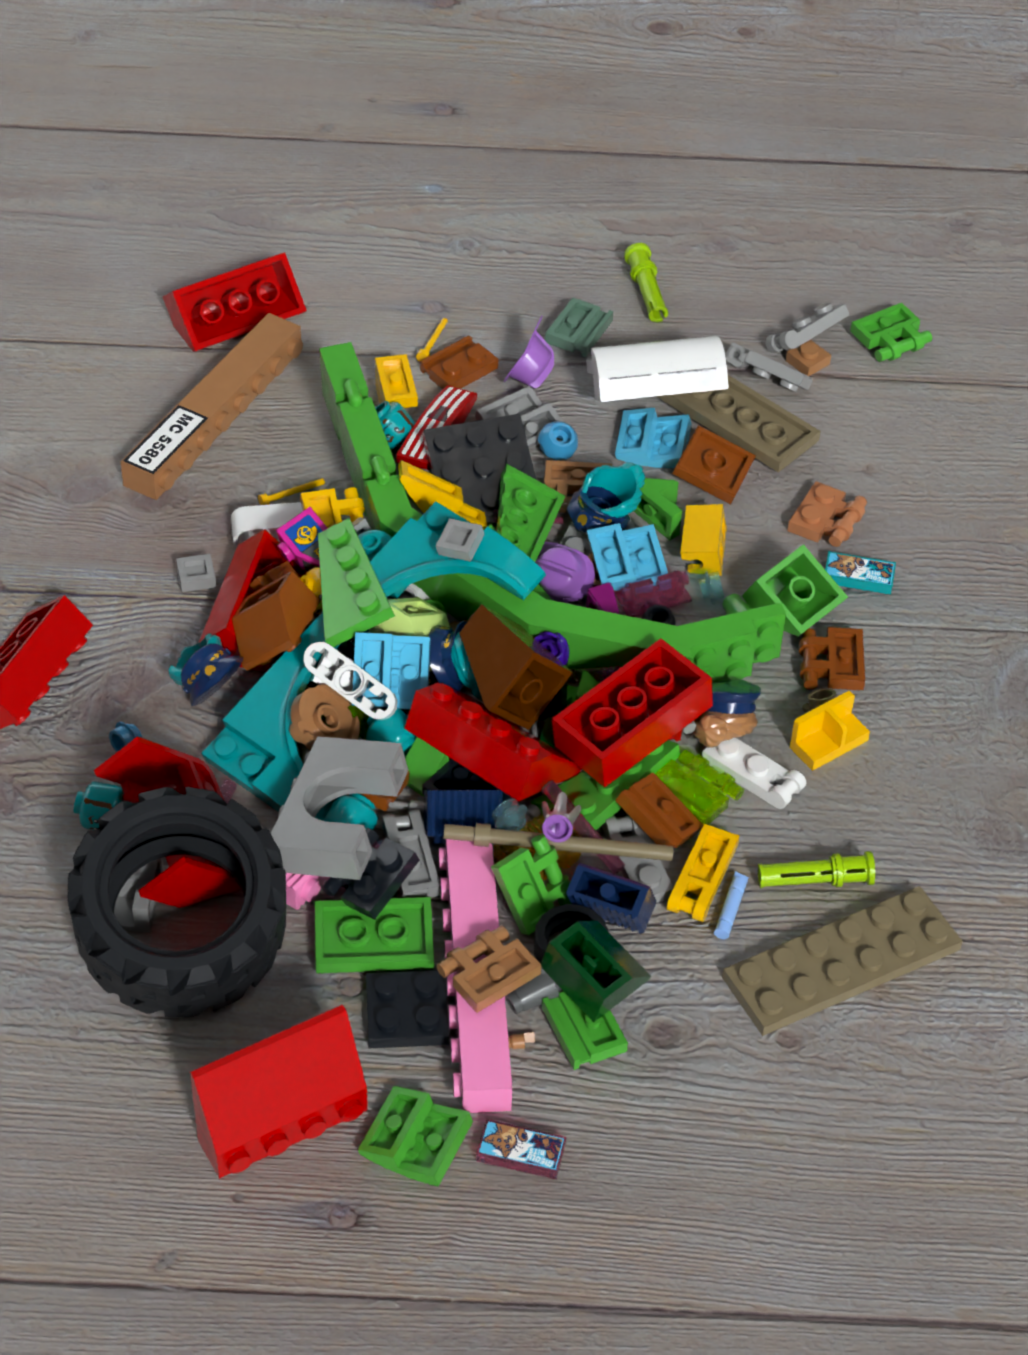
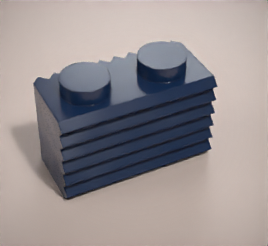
M424 790V828L427 836H433V843L446 844V839H443L445 824L475 827L476 823L491 824V828L503 829V791Z
M583 863L578 864L566 891L572 904L592 909L603 918L604 922L609 920L611 924L617 923L618 927L621 925L625 929L630 927L632 932L638 930L639 934L645 932L657 901L650 886Z

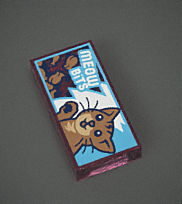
M486 1119L476 1153V1161L557 1180L567 1137Z

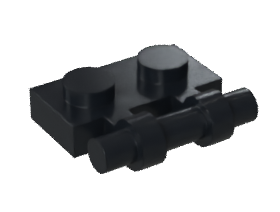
M367 828L366 833L371 845L372 854L361 879L329 877L321 888L331 897H334L341 887L347 889L341 896L345 905L375 920L420 859L416 852L388 838L382 842L378 849L373 848L372 846L379 838V835L372 829Z

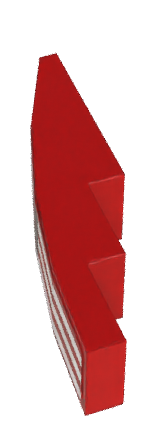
M447 385L428 405L409 432L396 454L397 464L402 460L417 468L429 471L430 466L422 437L423 430L464 423L478 398L477 393Z

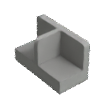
M161 858L137 870L119 892L114 907V916L125 931L151 933L157 902L140 897L138 890L163 872Z

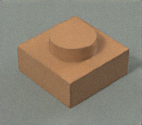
M808 340L799 347L787 351L786 362L807 376H811L830 365L831 354L812 340Z

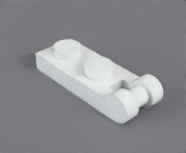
M737 738L722 741L720 745L713 748L707 747L702 752L701 761L778 809L785 808L792 800L791 795L798 794L807 785L805 777L799 771L787 770Z

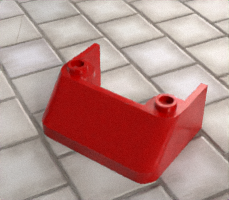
M138 736L94 770L96 777L120 784L124 792L123 799L128 802L137 803L139 802L138 794L164 787H171L181 794H186V787L214 791L224 800L214 773L204 761ZM172 855L165 857L169 868L139 889L138 892L142 898L182 908L240 890L241 888L224 868L210 860L191 855Z

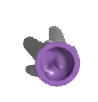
M564 792L558 794L552 812L546 801L542 802L545 820L542 830L546 838L552 842H564L570 838L573 832V823L581 812V806L577 805L569 814L567 813V795Z

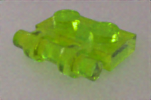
M684 750L678 759V762L683 764L684 767L671 759L655 774L703 825H709L728 808L729 797L726 794L737 801L744 793V788L735 783L733 776L727 772L720 773L709 765V760L700 754L695 756L688 750Z

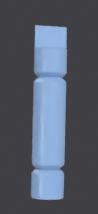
M736 871L734 872L714 931V935L719 939H727L730 935L749 878Z

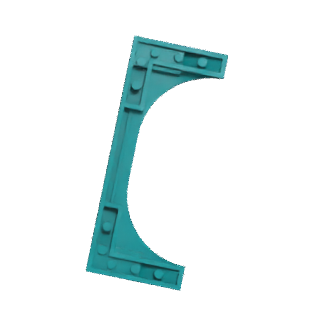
M436 501L418 521L410 518L370 561L386 597L391 595L396 599L414 582L438 575L460 573L486 577L524 601L546 576L545 571L529 556L488 526L484 529L485 535L471 562L438 555L436 544L449 518L464 522L469 521ZM323 612L300 636L302 638L301 643L293 651H286L222 719L225 728L201 753L206 762L277 812H279L282 805H285L291 792L292 782L295 778H298L304 765L299 755L297 742L289 731L292 724L291 706L296 696L305 691L313 676L304 664L306 649L316 642L326 643ZM314 653L313 658L316 659V664L314 665L315 668L317 667L323 653ZM332 801L325 804L315 816L316 819L323 821L332 805Z

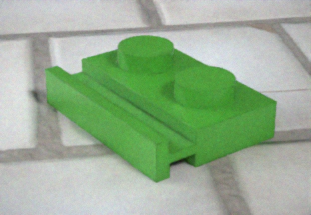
M565 992L559 993L558 997L550 1000L548 997L542 999V1010L574 1070L578 1069L583 1063L589 1062L593 1064L627 1052L628 1042L611 1010L593 1022Z

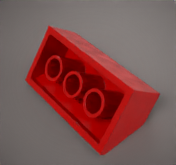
M285 252L174 290L163 296L174 328L193 352L250 332L268 313L282 319H287L307 311Z
M265 529L237 546L199 642L207 634L217 635L220 637L224 649L227 648L231 655L240 656L232 618L245 597L254 593L250 586L251 582L256 577L262 576L269 570L286 562L277 548L280 542ZM294 560L289 562L300 578L306 575L307 572L301 570ZM284 651L277 654L268 665L262 666L259 664L252 668V670L267 672L283 655Z
M65 595L26 613L0 645V729L11 724L18 726L24 722L31 714L29 709L31 704L41 699L49 691L50 686L48 683L52 677L58 676L67 668L69 662L66 659L71 653L73 654L81 649L87 642L85 635L93 624Z

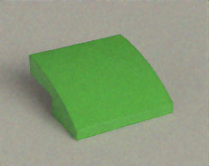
M393 1086L359 1146L358 1152L361 1156L388 1170L410 1179L439 1187L473 1120L469 1111L433 1104L429 1093Z

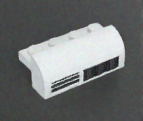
M718 336L591 348L592 359L586 360L587 373L593 374L595 400L597 401L728 389L725 352Z

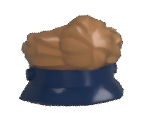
M744 680L712 683L713 706L694 720L697 725L694 734L699 742L708 748L716 747L722 741L753 732V728L758 723L754 712L756 709L755 700L761 694L759 686Z

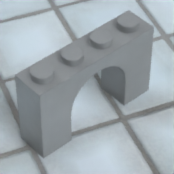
M317 736L311 751H308L305 755L304 765L298 778L293 780L291 792L285 805L280 807L278 819L272 832H270L280 850L283 869H285L286 873L353 880L361 879L372 854L365 826L318 820L315 816L325 804L348 794L358 793L397 797L409 770L401 743Z

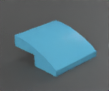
M655 408L623 410L615 450L616 459L641 466L675 468L689 442L692 425L689 414L657 417Z
M620 523L587 530L601 585L611 583L614 591H643L670 587V577L654 524L623 531Z
M355 632L354 663L395 694L398 703L397 708L410 710L415 692L429 686L431 638ZM353 671V691H355L360 686L361 678L356 671ZM369 682L366 691L357 698V701L361 703L363 696H365L375 704L374 708L387 709L389 706L385 702L387 695L385 693L381 697L374 695L368 690L374 684Z

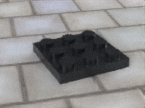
M520 414L423 430L422 437L431 474L461 487L463 503L485 512V516H498L501 473L506 464L536 479Z

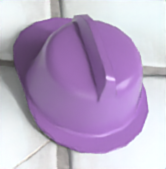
M542 315L524 353L503 382H506L511 377L531 388L537 389L550 374L554 366V353L549 344L536 331L543 317Z
M544 542L535 562L546 574L539 583L540 586L555 601L570 603L580 600L587 595L588 589L593 586L595 578L593 563L587 555L576 549L558 543Z

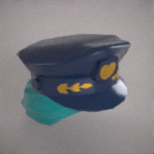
M626 462L621 466L603 465L589 472L580 490L574 492L567 507L575 527L587 533V530L620 523L622 531L625 530L630 521L628 514L633 512L641 502L642 491L640 488L645 484V473L642 466Z
M460 622L455 631L450 627L444 626L432 629L429 635L431 638L430 667L437 682L446 684L457 691H460L463 686H467L472 689L474 697L483 701L460 636V632L467 622Z
M207 634L201 642L194 646L185 647L181 651L176 667L171 665L168 671L171 679L176 684L181 685L186 694L190 693V704L195 706L203 703L217 692L238 670L244 657L231 655L227 648L224 649L222 647L220 637Z

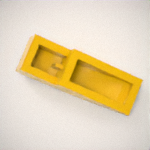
M402 460L398 464L399 480L423 513L436 501L470 523L482 525L483 530L487 527L485 512L463 503L461 487Z

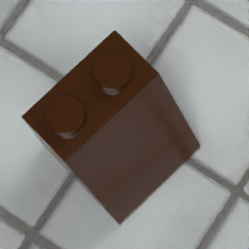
M482 604L470 616L467 624L460 632L485 707L489 711L528 730L573 673L521 625Z

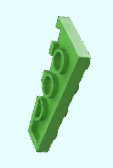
M506 464L501 473L497 533L536 562L566 496Z
M350 518L318 533L324 637L327 644L335 647L355 637V632L363 633L394 617L395 614Z
M667 740L605 788L583 771L532 800L531 804L536 805L541 811L540 816L544 817L542 802L546 801L552 812L558 794L560 792L566 793V811L568 814L575 806H581V812L573 823V829L591 836L605 823L606 819L612 817L622 808L615 800L623 790H628L633 784L653 772L658 776L680 756L679 744Z

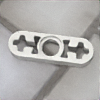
M316 642L306 649L304 653L306 668L368 716L376 720H385L395 713L398 704L395 694L334 647L325 642ZM328 650L329 653L326 658L334 665L338 666L340 660L345 662L335 671L332 681L328 679V676L333 673L331 670L323 665L318 666L317 669L314 667L316 664V659L313 658L314 653H324ZM347 671H356L361 678L360 686L352 692L345 691L341 686V677ZM369 682L374 684L373 687L368 689L378 697L383 696L384 693L387 695L385 700L386 704L389 705L387 710L378 709L374 713L372 709L375 704L365 696H363L361 703L357 701V698L366 691Z

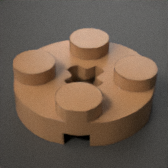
M321 684L315 688H308L296 696L291 706L292 724L289 731L295 741L303 743L311 751L317 736L358 740L360 723L358 717L355 716L353 718L348 709L352 705L351 702L330 686ZM322 715H324V716L326 717V723H327L330 727H327V726L323 723V721H322V719H321V716H322Z

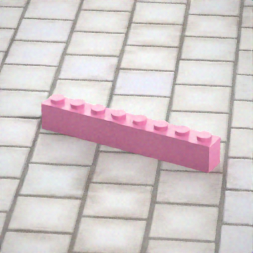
M446 839L445 847L438 848L439 870H446L447 878H440L441 901H448L449 908L442 909L443 932L451 933V940H444L445 959L447 958V953L457 947L463 949L476 941V936L483 931H493L499 927L495 875L491 869V866L494 865L493 846L490 843L489 847L473 846L474 842ZM483 954L473 961L477 963L487 956ZM453 972L446 977L447 996H455V1005H448L449 1029H457V1038H451V1062L459 1063L460 1072L453 1073L454 1097H461L462 1110L469 1111L470 1113L511 1111L512 1077L505 996L476 1013L453 987V977L459 974Z

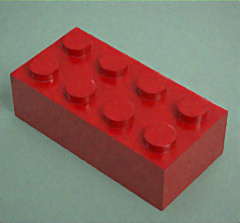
M660 638L552 718L555 747L605 788L713 706L712 677Z

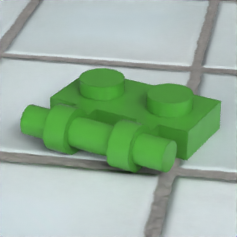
M902 302L853 321L851 324L850 332L868 349L876 346L881 347V349L875 351V358L878 362L887 359L893 361L900 358L902 353L909 350L912 352L918 351L924 347V344L932 341L930 331L926 330L921 333L917 331L919 330L920 319ZM899 337H902V338H903V340L898 341V342L895 340L896 338H899Z
M544 834L538 835L531 840L536 851L533 857L529 849L521 847L491 866L520 932L526 935H530L535 931L537 922L544 913L554 907L553 902L555 900H558L559 905L572 904L566 893L570 880L567 875L562 874L557 863L559 859L558 853L554 846L549 845ZM542 870L545 871L549 880L546 887L539 873Z

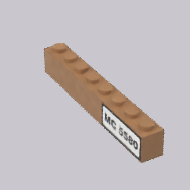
M268 313L121 461L123 486L154 500H157L166 490H169L175 480L185 470H189L194 461L211 447L212 442L230 427L235 418L240 413H244L249 404L265 391L267 385L276 376L281 375L284 368L300 355L303 348L301 326Z

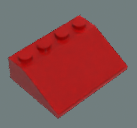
M438 682L415 692L404 729L517 801L526 799L576 776L583 770L560 751L515 723L489 711L484 704L473 697L452 689L446 684Z
M343 1004L190 1072L198 1142L219 1179L230 1173H240L246 1170L252 1163L267 1156H277L283 1153L289 1146L304 1139L316 1138L326 1129L343 1121H353L368 1110L367 1086L347 1010Z

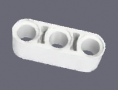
M301 502L244 506L234 510L231 514L234 546L237 548L240 543L264 529L280 542L276 530L303 512Z

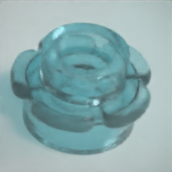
M705 571V578L699 579L703 599L711 598V603L715 604V600L725 598L719 572L708 574V571Z
M508 799L501 803L492 813L495 828L519 831L527 821L525 818V814L528 811L526 805H520L516 799Z

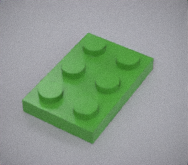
M431 897L391 898L375 920L346 906L343 900L315 901L316 973L434 969Z

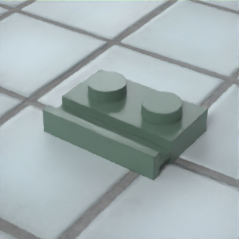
M572 298L546 331L545 341L550 345L570 352L580 351L582 352L581 356L586 357L612 323L613 311L609 310L606 313L601 311L599 306Z

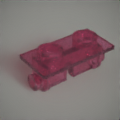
M679 570L658 576L656 586H653L654 583L650 578L636 583H626L625 588H621L620 592L615 593L627 616L631 617L643 615L649 607L654 605H663L670 608L692 602V598L684 586L689 584V577L685 571L680 572Z

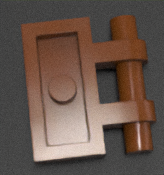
M828 627L826 637H816V631L809 628L802 634V639L799 641V653L803 656V662L799 667L800 677L803 679L806 689L813 690L817 688L819 678H828L829 689L864 691L863 629ZM827 654V660H817V655Z

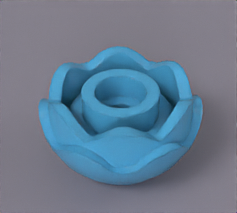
M554 421L542 428L538 435V443L540 444L541 451L547 457L554 460H567L572 457L578 448V437L573 427L569 424Z

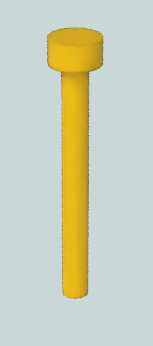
M442 318L425 348L420 349L416 354V359L419 362L430 356L429 351L448 322L446 318Z
M321 478L269 496L266 493L258 495L259 504L269 505L272 501L324 485L325 480Z

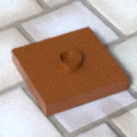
M698 425L672 474L731 505L756 455Z

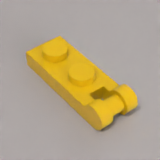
M707 824L703 825L667 903V910L677 914L683 911L692 914V919L705 921L713 898L738 847L739 835ZM687 892L699 895L698 899L686 897Z

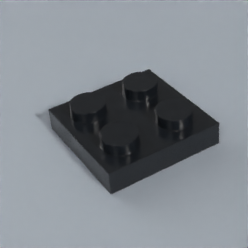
M438 971L366 973L369 1049L449 1045L445 978Z

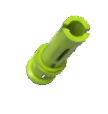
M644 243L632 244L624 253V259L631 267V279L639 285L649 319L653 322L663 321L660 311L667 318L668 309L665 306L656 281L657 267L650 259V247Z
M866 851L862 856L841 857L839 853L829 856L828 860L774 864L760 863L757 869L760 888L830 882L835 887H842L843 883L866 882L867 885L875 884V862L872 851Z

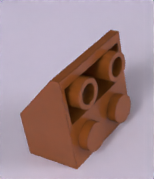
M293 571L288 572L245 597L232 618L241 657H244L242 666L247 671L259 664L262 666L268 665L277 654L283 651H293L302 641L300 635L303 630L315 619L313 613L320 600Z

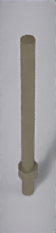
M476 823L475 827L445 824L443 839L474 842L473 846L489 847L490 843L534 848L531 840L544 833L491 828V824ZM570 836L564 842H552L547 839L550 846H554L556 850L664 861H672L673 846L576 836Z

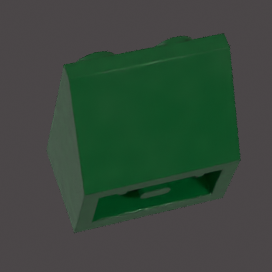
M577 921L549 942L541 961V968L593 1022L645 984L651 977L598 921Z

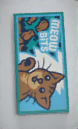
M829 551L825 570L838 586L891 595L896 562Z

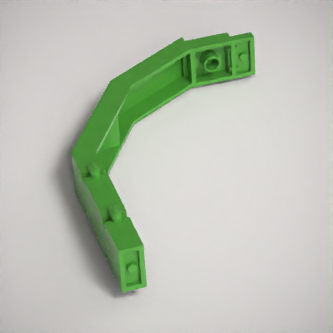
M352 342L319 348L322 395L337 438L341 440L342 452L354 487L357 488L359 498L363 499L365 506L364 516L368 517V524L372 530H381L393 537L410 518L418 521L422 514L411 507L404 486L399 480V474H396V464L371 397H368V387ZM444 574L413 583L422 589L432 600L440 602L444 606L445 611L459 621L466 619L468 622L470 616L482 604L521 625L534 638L542 632L560 633L567 640L570 649L568 669L573 672L570 678L581 679L583 670H585L599 683L660 638L712 677V683L741 680L744 677L751 676L753 663L768 662L780 657L786 612L780 602L675 626L548 600L535 591H532L523 601L490 579L473 574Z

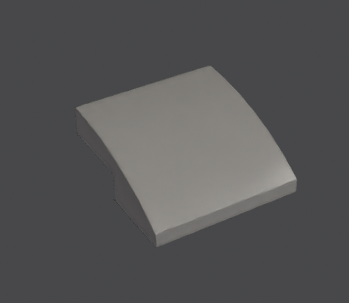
M530 386L477 409L475 414L477 421L520 414L529 448L539 444L538 435L546 424L554 421L564 422L550 403L543 405Z

